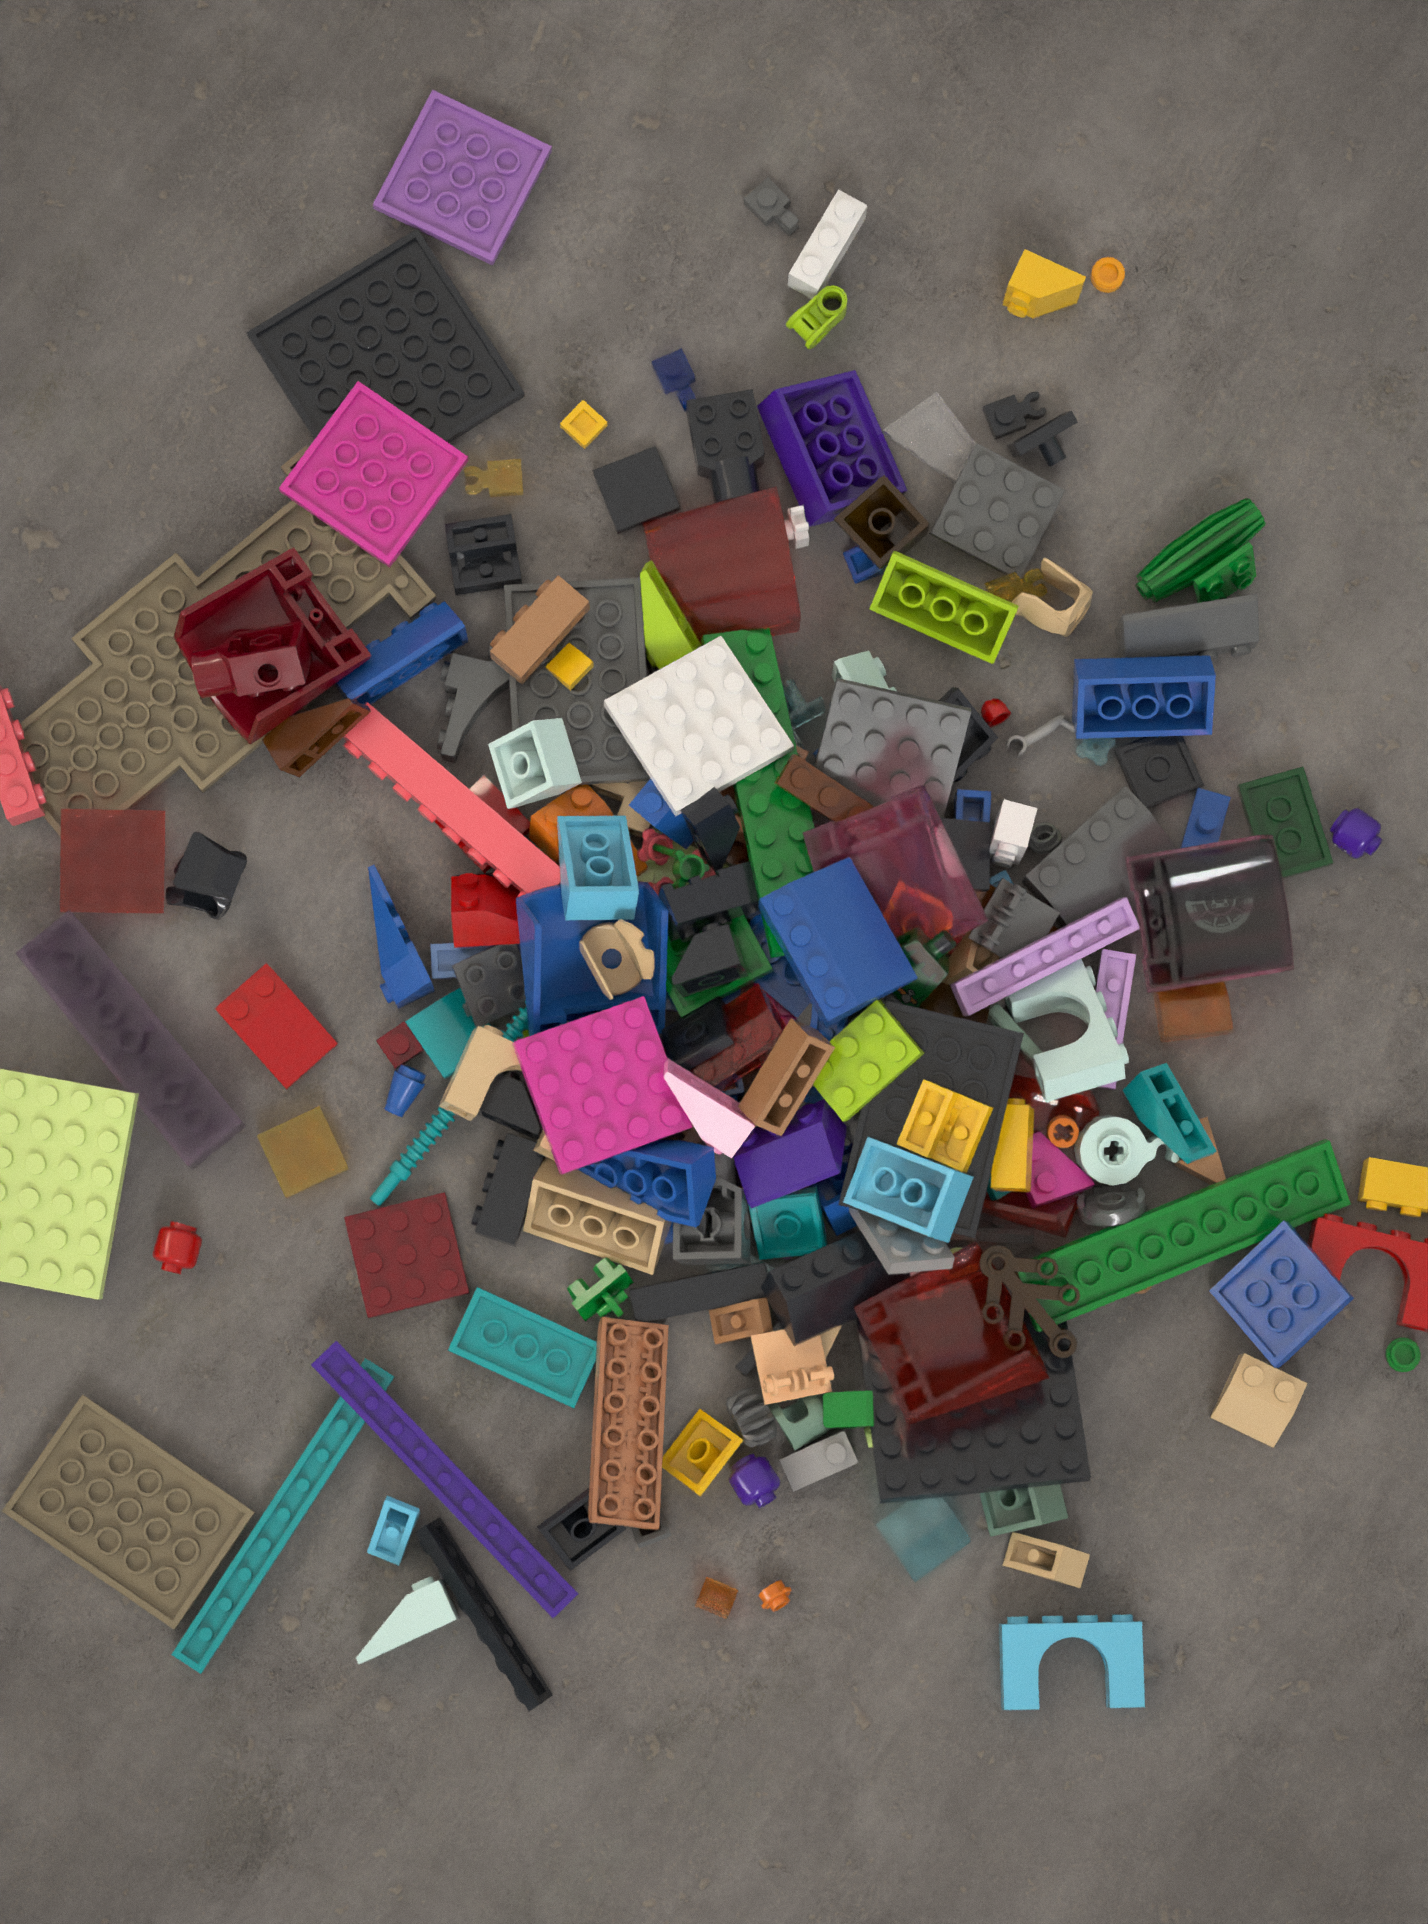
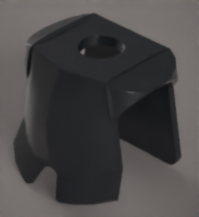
M194 832L184 855L174 869V874L176 875L173 881L174 886L166 888L165 898L167 904L204 911L209 917L220 920L231 906L234 892L247 865L246 854L241 851H230L200 832Z

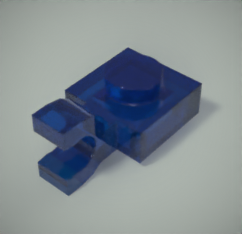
M681 348L651 361V364L665 395L675 391L684 412H686V400L696 399L689 385L696 382V377Z

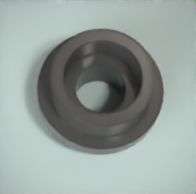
M1038 823L1032 827L1028 842L1029 848L1038 854L1050 853L1061 844V832L1052 823Z

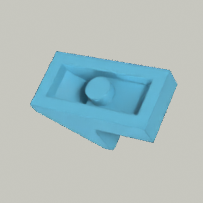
M387 1496L367 1553L400 1565L412 1531L419 1519L420 1509Z

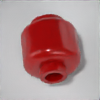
M173 1221L170 1222L169 1226L160 1228L153 1250V1257L155 1260L162 1262L161 1270L181 1275L182 1268L192 1269L195 1267L202 1245L201 1236L196 1234L197 1228Z

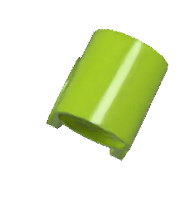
M826 286L806 305L799 308L789 318L785 326L789 330L794 329L806 341L805 346L809 350L814 348L845 317L847 312L846 293L838 286ZM833 298L837 299L841 306L837 310L831 311L827 310L823 303Z

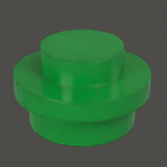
M1405 1337L1391 1341L1385 1351L1388 1365L1398 1372L1413 1370L1418 1365L1421 1357L1418 1345L1413 1340Z

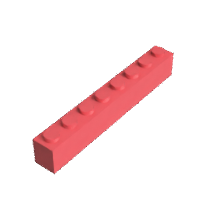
M368 702L365 704L370 708L371 712L343 737L346 741L343 747L356 759H359L361 755L370 762L367 767L379 779L389 778L395 784L392 789L402 799L408 802L412 798L418 803L420 807L417 810L431 823L435 820L439 821L445 827L442 832L452 842L458 844L462 841L470 848L467 852L468 855L481 866L485 863L490 865L495 870L492 875L502 885L508 888L512 884L520 891L517 895L518 897L539 889L561 884L560 867L372 705Z

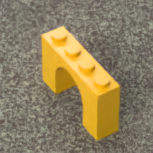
M1008 1098L991 1170V1188L995 1191L1031 1192L1034 1109L1030 1105H1025L1024 1099Z

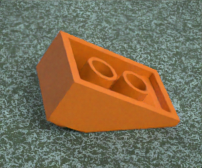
M577 785L531 815L529 838L560 867L557 830L558 816L614 815L606 802L589 785ZM631 842L636 876L638 877L648 869V866L638 858V851Z

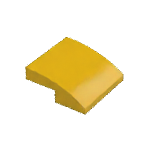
M923 1079L897 1145L967 1173L993 1108Z

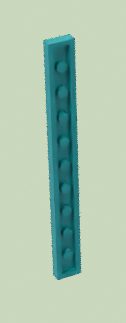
M366 1358L360 1365L386 1392L395 1377ZM341 1396L171 1654L198 1673H203L366 1423Z

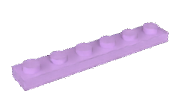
M1127 897L1119 898L950 984V987L963 1016H969L1140 929Z

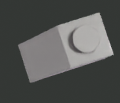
M845 1431L779 1460L793 1492L859 1463Z

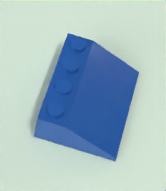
M850 857L790 882L759 899L758 908L825 1028L918 979Z

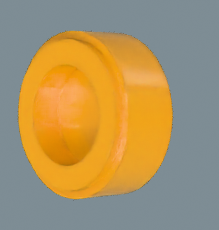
M1112 257L1099 259L1091 271L1093 286L1104 293L1114 292L1119 289L1125 277V269L1122 263Z

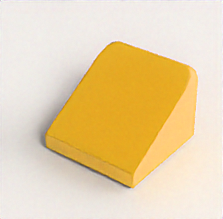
M568 643L545 668L571 691L594 667V662L572 644Z

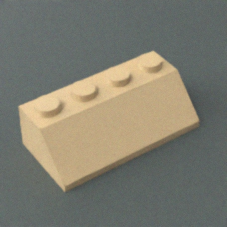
M545 1157L533 1178L523 1231L601 1258L607 1257L613 1262L653 1275L671 1222L657 1215L658 1210L643 1202L638 1205L631 1201V1195L618 1187L609 1188L579 1170L560 1175L556 1162Z

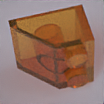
M1220 966L1151 975L1160 1042L1228 1035L1233 1030L1229 995Z

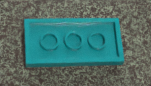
M477 1287L448 1351L574 1409L596 1363L597 1342Z

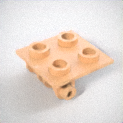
M785 1329L751 1336L765 1405L832 1392L830 1380H834V1372L831 1366L827 1367L821 1335L797 1346L792 1344Z

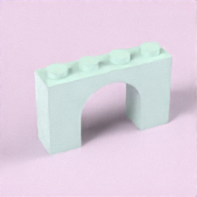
M1082 959L1004 998L1011 1018L1016 1023L1049 1013L1062 1012L1079 1017L1088 1026L1087 1031L1077 1041L1033 1055L1035 1077L1046 1102L1125 1079L1124 1064L1129 1063L1127 1050L1123 1043L1118 1044L1116 1041L1118 1033L1112 1017H1106L1104 1012L1107 1011L1104 996L1101 991L1095 992L1093 986L1096 985L1092 968L1091 966L1085 967Z

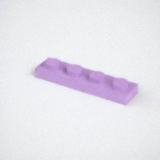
M1102 949L1095 992H1102L1107 1011L1104 1013L1107 1018H1113L1118 1033L1116 1041L1118 1044L1123 1043L1136 954ZM1116 1082L1105 1084L1098 1088L1115 1090Z

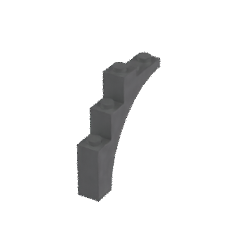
M490 646L489 654H488V658H489V659H491V654H490V650L492 649L491 646ZM453 653L451 661L444 662L440 681L445 682L444 686L447 693L455 694L456 696L455 698L449 697L445 717H450L447 730L441 729L437 749L442 750V760L456 763L464 739L476 719L498 695L510 687L509 673L494 660L489 662Z

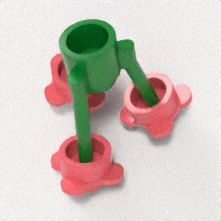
M648 828L642 833L643 844L637 852V856L641 861L652 860L657 865H664L670 856L675 859L672 867L673 875L676 878L675 883L669 877H663L657 883L648 882L657 895H659L662 885L671 883L673 888L676 889L686 886V883H689L688 879L699 875L702 880L716 875L715 871L701 857L698 849L690 855H685L682 850L673 849V840L665 834L656 833L652 828Z

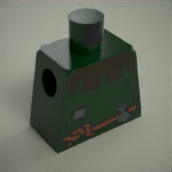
M917 927L896 938L918 977L915 981L893 992L903 1004L918 1007L948 975L950 962L945 954L956 947V943L946 930H942L930 939L921 928Z

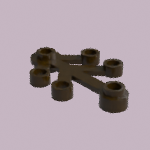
M993 1245L986 1248L981 1254L979 1262L981 1271L988 1277L986 1303L981 1309L982 1317L992 1324L998 1323L1003 1318L1004 1311L999 1304L1003 1281L1012 1291L1008 1330L1003 1336L1004 1344L1014 1351L1020 1350L1025 1345L1026 1339L1022 1333L1025 1308L1049 1337L1048 1347L1050 1351L1060 1358L1071 1356L1077 1349L1075 1335L1068 1329L1059 1328L1036 1299L1056 1300L1066 1306H1073L1080 1299L1079 1290L1072 1284L1051 1286L1022 1283L1014 1273L1034 1272L1044 1279H1051L1057 1274L1058 1265L1050 1257H1042L1040 1259L1014 1257L1011 1251L1002 1245ZM995 1257L1003 1258L1004 1265L1002 1268H992L991 1262ZM1044 1262H1051L1053 1265V1269L1049 1274L1041 1272V1265ZM1066 1289H1073L1075 1292V1296L1071 1301L1063 1299V1292ZM991 1306H996L999 1310L995 1318H988L986 1315L987 1309ZM1013 1333L1020 1335L1021 1339L1017 1345H1010L1008 1342L1009 1336ZM1062 1338L1069 1339L1070 1345L1066 1350H1060L1057 1347L1058 1341Z

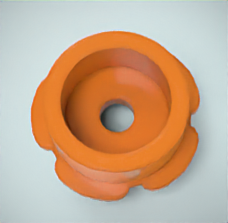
M782 1580L769 1585L758 1595L763 1602L761 1607L763 1609L771 1608L773 1612L783 1608L790 1602L788 1595L791 1592V1588L786 1587Z

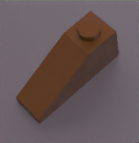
M350 698L290 716L273 728L262 741L281 771L300 778L365 718L371 710L368 706Z

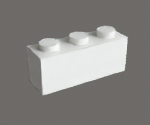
M838 189L789 272V287L810 299L814 298L826 287L866 219L868 205Z
M1003 800L995 818L990 837V858H992L993 864L1006 868H1011L1012 864L1019 865L1028 846L1037 808Z

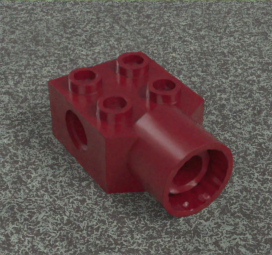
M303 620L237 632L218 647L193 651L191 657L192 672L198 694L201 698L234 693L237 696L249 695V697H259L276 689H282L283 691L296 690L303 684H306L312 662V654Z

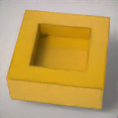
M584 400L560 423V427L584 449L608 426L607 421Z

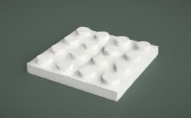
M722 636L604 700L605 709L675 817L681 814V809L698 800L713 787L720 792L790 753L794 748L789 737Z

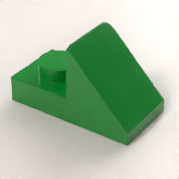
M873 1391L824 1393V1427L855 1429L874 1426Z

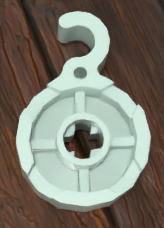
M1112 1115L1099 1116L1092 1119L1093 1121L1086 1124L1083 1130L1079 1132L1074 1146L1076 1162L1092 1180L1112 1186L1127 1183L1135 1178L1144 1165L1156 1157L1157 1148L1161 1144H1164L1167 1150L1165 1154L1166 1160L1176 1163L1180 1158L1156 1135H1152L1146 1140L1138 1126L1128 1119ZM1111 1141H1115L1114 1146L1118 1147V1151L1112 1159H1109V1155L1104 1154V1147H1110Z

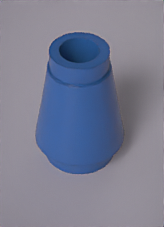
M401 1064L398 1070H394L384 1109L394 1115L403 1117L405 1111L408 1110L426 1085L423 1083L426 1074L408 1065Z

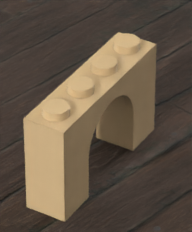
M484 1025L483 1028L478 1026L472 1031L439 1107L471 1121L477 1116L490 1084L496 1075L510 1070L522 1071L512 1045L513 1042L502 1037L504 1034L502 1031L489 1025ZM543 1129L533 1151L555 1161Z

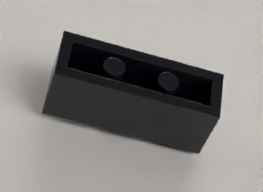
M507 1133L505 1141L498 1140L493 1154V1159L498 1160L494 1174L487 1173L482 1192L487 1193L483 1206L477 1205L471 1225L476 1226V1235L516 1247L527 1213L533 1178L545 1159L544 1155L533 1151L537 1142Z

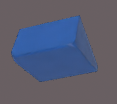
M858 546L843 552L855 584L882 575L886 570L887 565L879 570Z

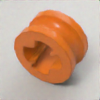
M1057 1115L1049 1121L1047 1135L1055 1146L1068 1148L1077 1141L1079 1129L1070 1116ZM1060 1123L1064 1127L1071 1125L1072 1130H1068L1070 1137L1067 1139L1062 1136L1055 1138L1053 1133H1057L1055 1127Z

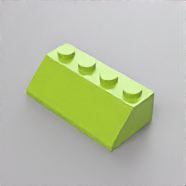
M893 551L869 610L994 664L1019 606L906 555Z

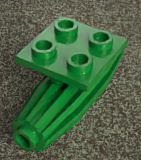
M1244 498L1200 521L1166 545L1137 574L1138 582L1135 584V587L1139 594L1146 601L1151 598V600L1158 602L1194 584L1197 603L1227 599L1235 591L1246 589L1257 576L1254 550L1249 541L1266 525L1260 510L1249 498Z

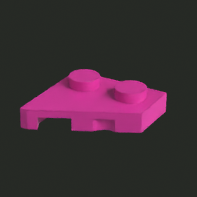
M1041 1132L1033 1134L1031 1192H1025L1032 1209L1091 1189L1095 1185L1093 1180Z

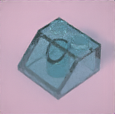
M943 1497L907 1501L874 1525L914 1582L971 1542Z

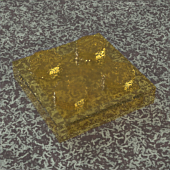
M320 1106L257 1135L286 1199L349 1170Z

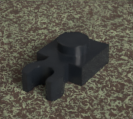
M1035 391L1027 394L1024 401L1020 403L1017 402L1014 394L983 406V413L995 440L1025 429L1027 426L1025 418L1038 420L1046 414L1045 408L1033 410L1030 407L1032 401L1039 399V392Z

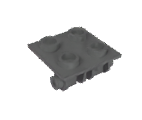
M1002 878L968 938L1003 958L1048 935L1060 912L1028 894L1027 890L1021 886L1012 884Z
M516 944L495 945L452 965L466 1003L463 1004L464 1011L468 1017L472 1016L476 1027H481L526 1006L522 957Z

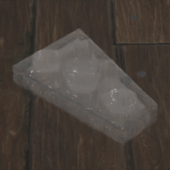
M938 392L928 397L882 431V434L954 484L974 444H976Z

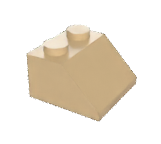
M1246 1353L1240 1354L1210 1418L1274 1448L1294 1415L1308 1383Z

